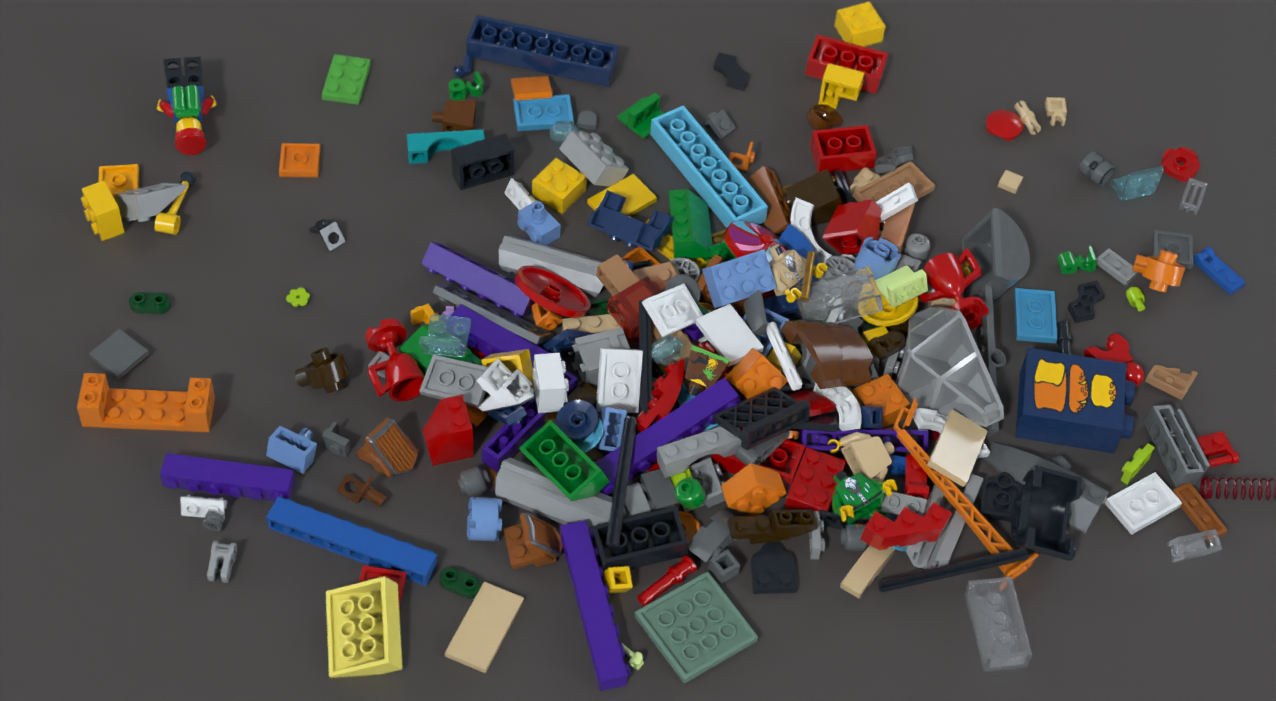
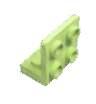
M904 266L873 281L876 289L893 308L928 291L926 273L922 269L914 273L909 266Z

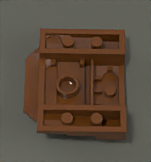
M785 321L781 331L790 345L804 343L816 361V365L810 375L820 389L871 382L869 366L873 356L862 337L853 328L838 325L834 322Z

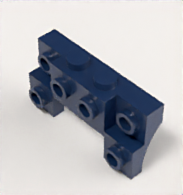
M607 190L602 202L591 214L587 225L610 234L609 238L618 242H620V239L624 240L625 245L636 248V246L656 253L663 235L667 236L674 217L654 210L648 223L621 213L626 197Z

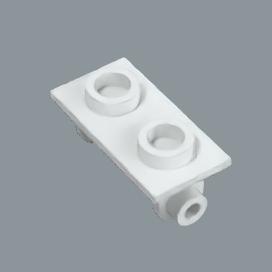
M513 178L510 179L505 194L519 210L536 201L532 196H528L529 192L523 187L522 183L515 182Z
M189 494L188 496H181V516L205 518L207 512H216L225 519L227 500H223L222 497L220 499H204V497L191 496Z

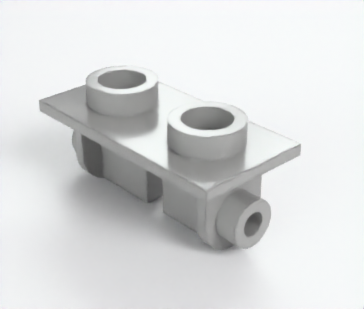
M892 492L891 496H887L885 493L881 511L899 515L902 509L906 507L923 517L928 511V508H926L928 500Z

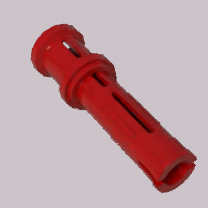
M684 555L679 563L667 569V573L637 595L638 602L645 607L672 585L683 582L685 576L697 570L694 562Z

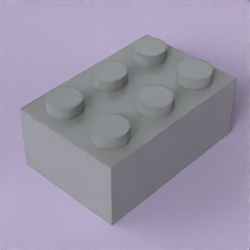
M571 131L559 148L594 185L610 187L621 181L629 170L624 165L625 162L620 157L615 156L612 148L601 141V137L593 132Z

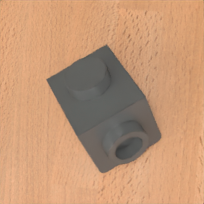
M723 109L718 113L713 111L707 115V121L703 123L704 127L709 124L719 139L736 128Z
M334 421L323 432L324 448L330 450L335 455L347 458L351 452L350 440L339 435L338 423Z

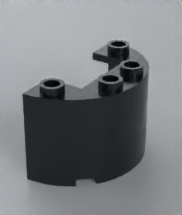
M1035 465L1023 478V481L1026 483L1022 490L1018 489L1011 514L1012 538L1017 540L1015 545L1018 548H1026L1029 551L1071 561L1076 554V547H1074L1075 539L1067 540V522L1070 519L1069 505L1070 502L1079 499L1082 495V478Z

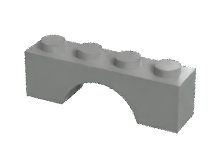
M720 426L657 447V462L664 477L667 478L685 472L692 462L703 456L719 454L726 458L735 455L741 446L742 440Z

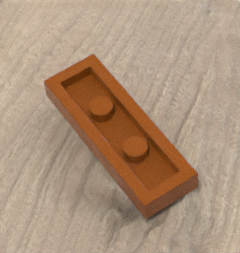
M1186 483L1172 490L1182 502L1181 508L1208 542L1226 535L1227 528L1191 483Z

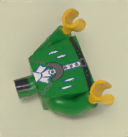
M840 471L833 478L838 485L835 486L834 495L832 496V510L841 517L842 521H847L850 525L882 506L883 493L891 496V490H898L897 485L892 479L879 482L869 477H864L861 473H857L849 478L844 471Z

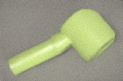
M623 644L624 652L631 658L628 662L629 665L639 670L644 663L642 654L640 652L634 653Z

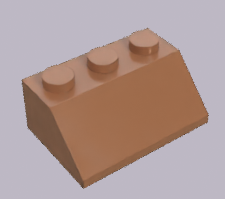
M915 203L881 223L883 231L879 230L878 241L879 238L893 243L898 248V254L902 252Z

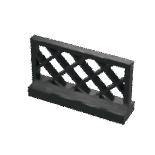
M772 387L713 415L712 421L742 440L741 447L749 450L808 421L810 403L805 399L798 402L776 387ZM774 395V396H776V397L779 398V399L769 398V397H771V396ZM754 404H765V406H758ZM767 404H769V405H780V407H771V406H767ZM739 411H749V413H738V412H739ZM752 412H764V414H752ZM724 418L734 419V421L724 420ZM736 419L749 420V422L736 421Z

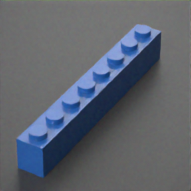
M277 497L266 516L268 529L372 567L406 572L407 580L426 587L438 566L437 554L429 549L423 550L409 542H401L390 535L379 534L371 528L360 527L349 520L338 519L330 513L316 511L311 506L297 504L288 498Z

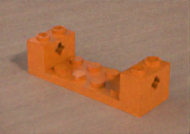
M84 373L77 410L82 427L209 432L215 395L210 378H190L188 392L112 389L108 386L105 374Z

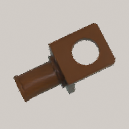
M346 474L337 488L338 493L356 504L360 498L363 499L365 497L380 507L387 497L386 494L371 486L370 482L373 478L371 475L364 484ZM353 483L356 486V491L354 493L347 492L345 484Z

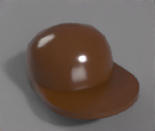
M824 104L813 105L806 116L809 125L815 130L830 129L832 126H840L843 123L839 113Z

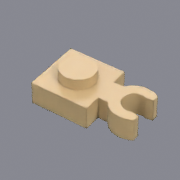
M1046 97L1047 116H1052L1050 124L1054 126L1055 121H1060L1061 126H1064L1067 113L1065 98Z
M864 167L854 178V182L850 186L851 192L853 193V191L880 178V175Z

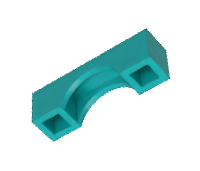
M468 130L407 134L409 164L428 163L430 158L437 152L451 150L458 146L484 140V131Z

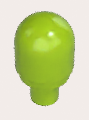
M1135 286L1128 288L1126 297L1130 305L1136 307L1138 311H1143L1145 309L1143 304L1145 299L1142 291Z

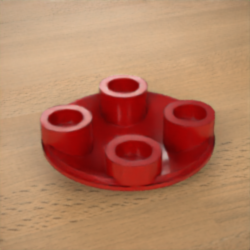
M1008 110L994 111L989 114L986 120V131L989 134L1004 138L1006 141L1014 140V137L1018 136L1023 130V122L1020 117Z

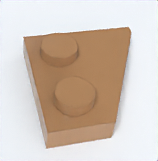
M672 262L633 271L634 274L639 276L643 286L652 292L653 296L665 291V286L670 278L680 275Z
M1154 365L1145 382L1182 400L1196 379L1198 372L1192 371L1191 374L1180 373L1178 368Z

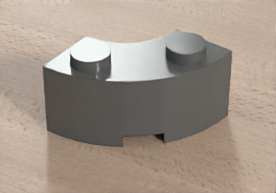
M726 509L714 514L711 517L713 521L706 528L702 526L691 539L688 549L706 563L711 558L722 553L727 545L738 540L732 539L727 523L729 517L735 516Z

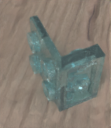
M1157 166L1132 172L1125 177L1113 179L1111 185L1121 201L1151 195L1156 192L1164 168L1163 166Z
M431 315L427 336H420L419 345L424 354L465 357L471 319L469 317Z

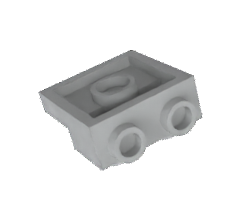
M708 458L689 466L693 478L705 490L706 496L701 506L706 504L709 508L725 501L721 488L725 481L721 482L719 476L723 475L718 463L714 464L712 459ZM683 507V509L685 510V512H689V511H691V510H694V509H686V508Z

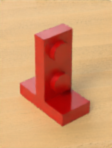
M907 454L905 458L904 494L927 499L929 495L927 473L912 455Z

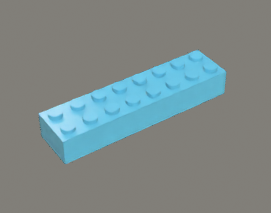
M684 105L651 120L650 135L703 200L708 203V206L726 228L734 221H748L757 225L766 221L768 206Z

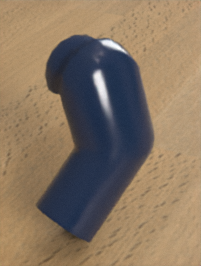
M465 56L463 58V66L457 65V68L454 66L453 73L457 78H462L471 73L472 58Z

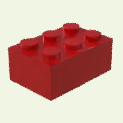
M868 125L812 131L810 148L818 173L825 169L829 173H833L835 170H842L844 172L862 170L864 167L867 169L874 168L877 153Z
M806 447L788 492L784 510L813 509V511L822 510L829 512L832 505L834 488L838 485L833 478L838 472L845 470L846 460Z

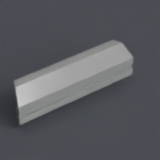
M504 236L503 242L500 244L499 266L502 271L509 273L513 271L516 274L522 266L540 267L564 277L586 295L596 297L604 286L596 276L598 265L604 261L515 236Z
M512 458L502 462L500 471L496 476L495 494L498 499H502L505 502L562 524L586 521L587 527L592 529L594 525L609 522L613 497L598 492L594 497L570 501L538 468Z
M971 474L964 487L954 481L952 482L973 505L984 478ZM935 484L928 498L926 508L929 509L934 502L952 512L951 517L937 541L917 542L916 545H909L906 549V553L913 566L925 570L948 565L966 523Z

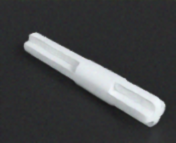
M767 323L766 333L791 389L794 391L801 389L802 381L776 323Z

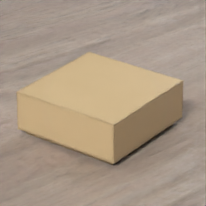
M1005 170L998 183V187L1015 194L1023 177Z

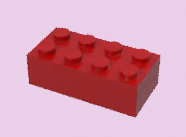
M817 35L808 57L805 75L823 79L828 63L864 73L861 90L876 94L886 67L888 53Z
M786 439L759 466L779 472L785 491L789 492L804 455L805 445ZM719 454L711 455L714 464L718 463L721 470L737 474L747 466L736 458L735 455L726 458Z

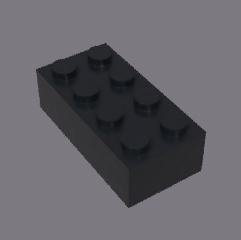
M676 506L622 519L619 546L617 548H609L606 544L609 522L592 526L594 545L597 547L599 562L603 572L612 567L629 566V569L681 558L684 555L688 556V542Z

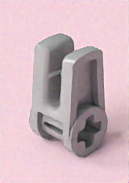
M213 541L207 572L208 581H215L216 575L219 572V564L223 562V567L220 570L221 580L223 583H229L233 563L237 555V543L222 544L219 541Z

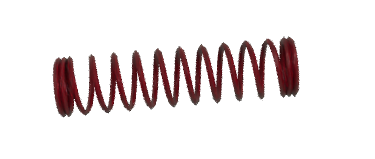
M1204 476L1200 483L1202 498L1211 499V482L1213 479H1216V498L1219 500L1221 496L1219 483L1221 479H1224L1226 483L1224 497L1227 500L1229 497L1228 481L1232 479L1234 482L1232 495L1233 499L1236 500V482L1240 479L1242 481L1241 499L1244 500L1246 497L1244 483L1246 480H1249L1251 483L1249 498L1252 501L1254 498L1253 482L1257 480L1259 483L1257 497L1260 501L1262 499L1261 482L1265 480L1267 482L1265 494L1267 501H1269L1271 497L1269 483L1273 480L1275 482L1274 499L1276 500V480L1273 478L1269 481L1266 478H1262L1261 481L1258 478H1254L1251 481L1247 477L1243 481L1240 477L1236 480L1232 477L1228 478V480L1224 477H1221L1219 480L1216 477H1212L1210 480L1207 476ZM1205 480H1206V495H1205V492H1204Z

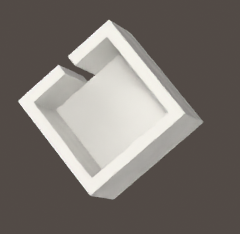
M560 353L534 355L532 379L538 413L557 412L567 402L566 391H568L569 386L568 379L564 378L563 373L566 372L565 361H561Z

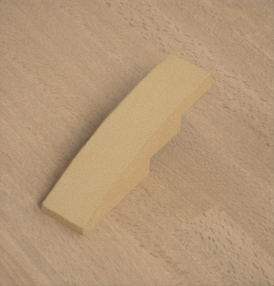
M869 546L844 578L840 588L860 598L867 586L869 587L875 577L881 573L896 549L891 546L885 550H877Z

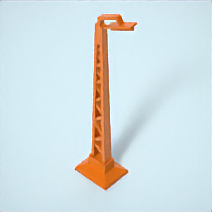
M914 398L910 409L905 407L900 409L893 429L898 433L896 436L992 555L999 554L998 550L1012 551L1013 549L953 482L926 464L930 457L905 429L901 430L898 426L903 412L908 413L903 428L910 425L918 406L917 398ZM982 530H986V531H987V535H985V534L982 532ZM991 536L997 543L991 542ZM1035 553L1029 555L1027 560L998 566L1004 573L998 587L1001 589L1029 569L1039 555Z

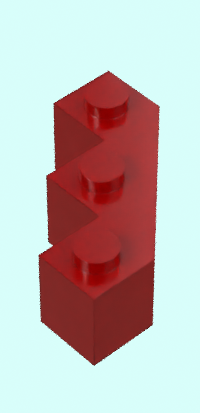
M933 502L924 517L904 507L895 522L875 511L865 526L860 540L877 550H885L888 547L898 545L899 547L916 545L917 542L922 541L934 542L938 540L945 529L952 512Z

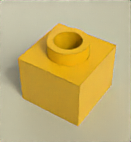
M629 566L612 567L603 572L604 584L607 585L609 593L627 592L633 588Z

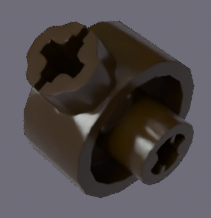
M327 347L312 352L310 354L312 361L295 371L296 381L301 379V381L297 382L300 387L311 385L313 389L324 387L326 393L342 388L343 383L341 380L350 373L343 353H330Z

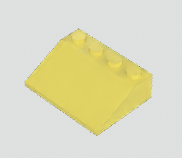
M384 576L326 591L329 677L376 675L401 670L402 653L398 584Z

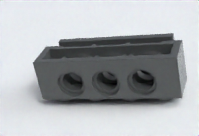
M1171 405L1153 406L1144 418L1143 423L1175 487L1178 488L1186 483H1191L1194 486L1210 466L1181 409H1177L1174 413Z

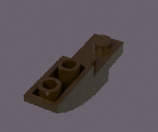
M813 509L772 510L770 516L729 517L727 521L732 539H749L750 544L786 540L809 533L818 528Z

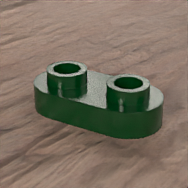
M138 292L129 299L130 308L135 313L164 314L171 308L170 298L163 293Z
M447 567L440 572L439 582L441 587L466 599H474L481 588V582L477 577L454 567Z

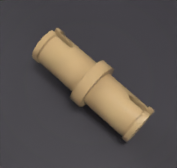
M1020 101L1022 107L1017 102L1015 109L1019 113L1023 124L1029 129V132L1033 135L1036 134L1034 128L1037 132H1040L1041 126L1036 121L1034 112L1029 110L1025 101Z

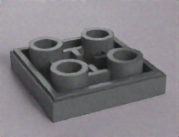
M118 329L89 353L90 359L118 380L149 355L146 348L121 329Z

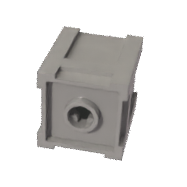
M623 328L575 338V344L572 345L575 358L574 363H571L574 371L578 370L582 382L585 381L597 389L600 348L630 349Z

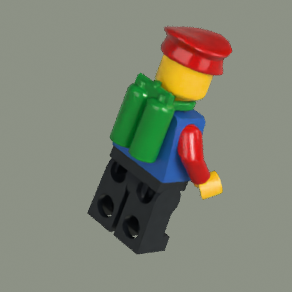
M201 56L183 58L184 76H182L181 58L163 59L168 102L159 99L157 110L173 118L174 123L177 124L174 144L176 149L184 155L194 156L202 152L206 147L205 134L200 123L203 115H206L210 108L215 107L217 103L213 95L204 98ZM191 62H194L198 65L187 67V65ZM170 64L179 66L178 68H168Z

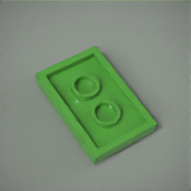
M334 54L323 88L322 100L359 105L371 66V59Z

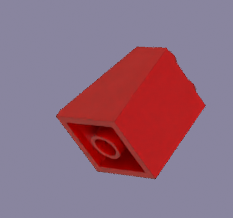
M870 199L838 205L823 234V239L841 255L859 253L866 238L874 237L873 240L878 241L882 208Z
M463 395L441 399L422 429L432 466L473 457V428Z

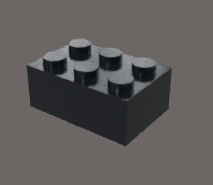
M506 133L451 149L452 175L460 191L514 175V148Z

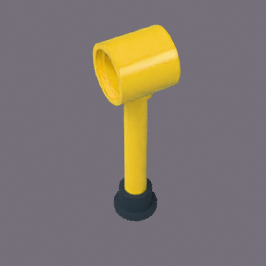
M182 172L180 184H186L187 188L174 199L169 212H160L156 216L155 231L172 235L178 233L180 216L176 215L187 189L196 181L195 175L191 172Z

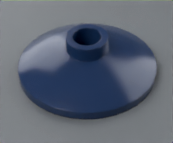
M571 401L559 410L556 424L568 438L582 439L589 436L597 427L598 413L595 407L587 401ZM577 421H582L581 424L575 425Z

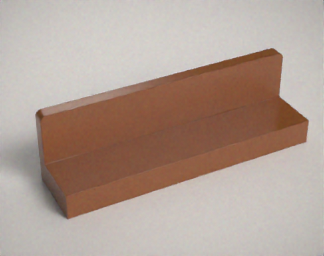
M763 166L751 175L747 181L768 206L766 221L764 222L766 229L777 235L791 224V210L786 202L776 173Z

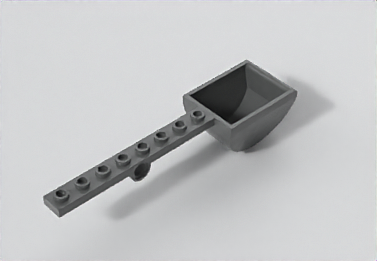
M993 208L963 235L961 240L962 253L968 248L981 267L982 275L965 287L964 298L979 297L988 308V315L984 314L980 319L982 324L976 327L975 337L977 338L979 352L997 391L996 371L1005 365L1006 357L1001 350L995 348L993 301L1026 275L1030 265V253L1026 239L1015 221L1002 210ZM967 259L966 262H967L968 265H969L968 268L970 269V274H971V273L973 272V269L971 268V266H970V264H969V262H968V259ZM999 421L987 427L981 426L988 431L985 438H989L999 431Z

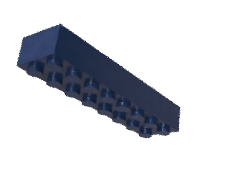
M476 15L466 39V56L606 87L610 86L618 63V45Z

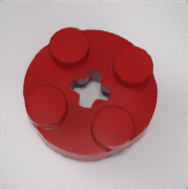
M1169 148L1163 154L1161 171L1172 178L1178 179L1180 182H1187L1198 173L1200 162L1197 160L1198 156L1196 153L1188 148Z

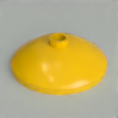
M872 284L860 294L857 303L858 311L865 321L873 325L895 326L905 322L914 315L918 307V296L893 308L876 289L874 284Z

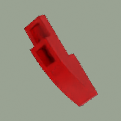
M682 358L677 362L672 361L665 368L667 373L664 377L659 376L653 383L655 388L651 394L654 397L647 404L649 409L646 413L642 411L635 419L637 421L635 431L638 434L646 430L652 421L656 423L667 416L674 406L683 382L684 360Z

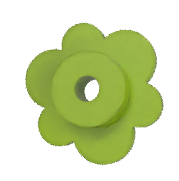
M302 287L297 290L292 289L290 294L287 295L286 301L292 303L294 307L298 305L305 306L308 303L307 299L310 298V294L306 293V290Z

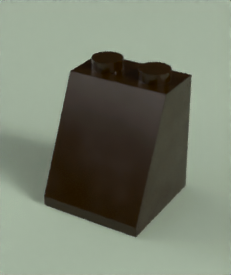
M827 169L785 188L788 195L785 199L789 207H793L796 198L815 206L811 217V226L830 222L838 205L844 204L839 190Z

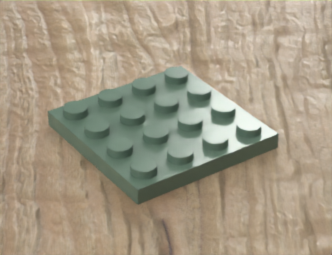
M708 571L639 609L634 614V617L684 684L758 641V636Z

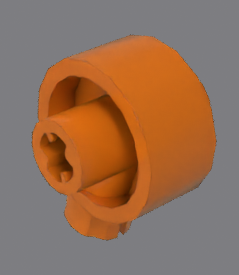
M1161 250L1159 257H1145L1137 254L1132 271L1141 273L1142 276L1151 279L1149 288L1166 293L1168 285L1180 286L1186 267L1176 263L1178 254Z

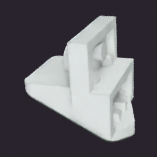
M498 358L477 379L482 389L490 394L478 407L483 412L518 406L534 398V391L530 387L532 383L518 368L512 373Z

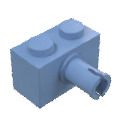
M535 201L518 211V226L521 230H525L533 242L548 245L560 238L561 225L544 208L542 202Z
M601 406L599 419L603 422L604 431L595 448L614 451L620 447L627 410Z
M279 426L269 437L266 456L303 474L314 462L317 443L311 441L313 433L310 429L307 431V428H303L299 434H296Z

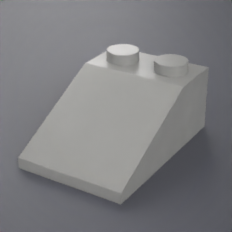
M160 183L116 193L114 196L121 218H126L127 221L138 220V222L150 220L151 216L158 215L187 186L180 183Z

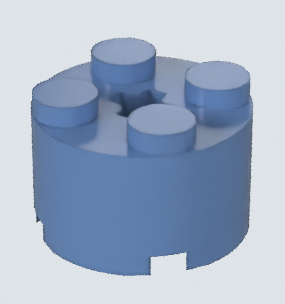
M868 237L861 246L854 268L858 272L870 276L875 281L894 272L901 253L898 254L897 246L888 240L879 238V241L873 240L874 237Z
M470 497L468 509L471 510H469V516H467L468 540L491 542L499 540V531L502 529V518H499L502 499Z

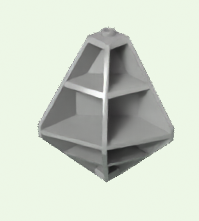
M933 305L915 313L909 318L904 356L895 384L909 401L910 407L914 398H917V408L936 410L938 414L948 416L953 409L983 427L1004 419L1002 402L962 313L959 310Z

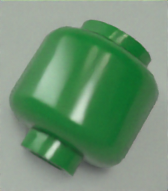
M682 479L675 487V496L684 508L695 509L703 504L706 496L705 490L696 479Z

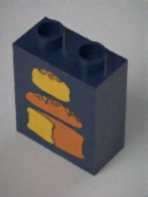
M1028 348L1020 370L1015 438L1114 454L1120 438L1130 439L1134 422L1133 415L1124 413V405L1131 406L1135 391V382L1125 380L1126 363Z

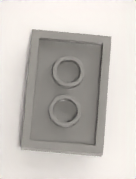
M433 355L419 392L421 395L437 399L463 395L465 405L478 408L482 404L486 391L482 389L477 379L488 367Z

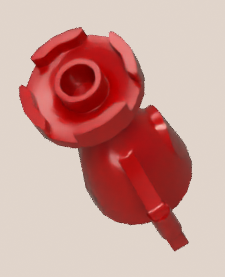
M968 248L965 249L959 258L954 253H942L929 260L924 266L923 271L926 273L927 283L936 292L918 295L919 299L923 303L941 298L955 299L956 303L950 309L959 310L962 313L970 330L982 324L980 319L984 314L988 315L986 304L979 297L973 296L964 299L962 297L965 287L982 275L981 267ZM968 259L973 272L965 277L963 264Z
M398 319L381 320L379 327L373 330L371 326L367 330L365 341L371 351H388L390 357L386 361L369 366L368 375L379 397L388 392L389 397L393 401H409L421 395L419 391L425 375L413 357L405 353H397L396 347L403 343L407 335L404 325L400 324ZM385 369L386 384L382 386L377 372Z

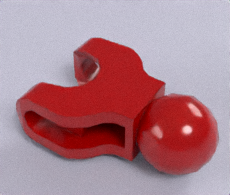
M1113 333L1108 336L1106 347L1109 351H1102L1095 346L1084 350V357L1126 363L1125 380L1134 381L1135 387L1139 386L1144 380L1143 368L1139 364L1132 362L1133 357L1129 354V343L1119 334Z

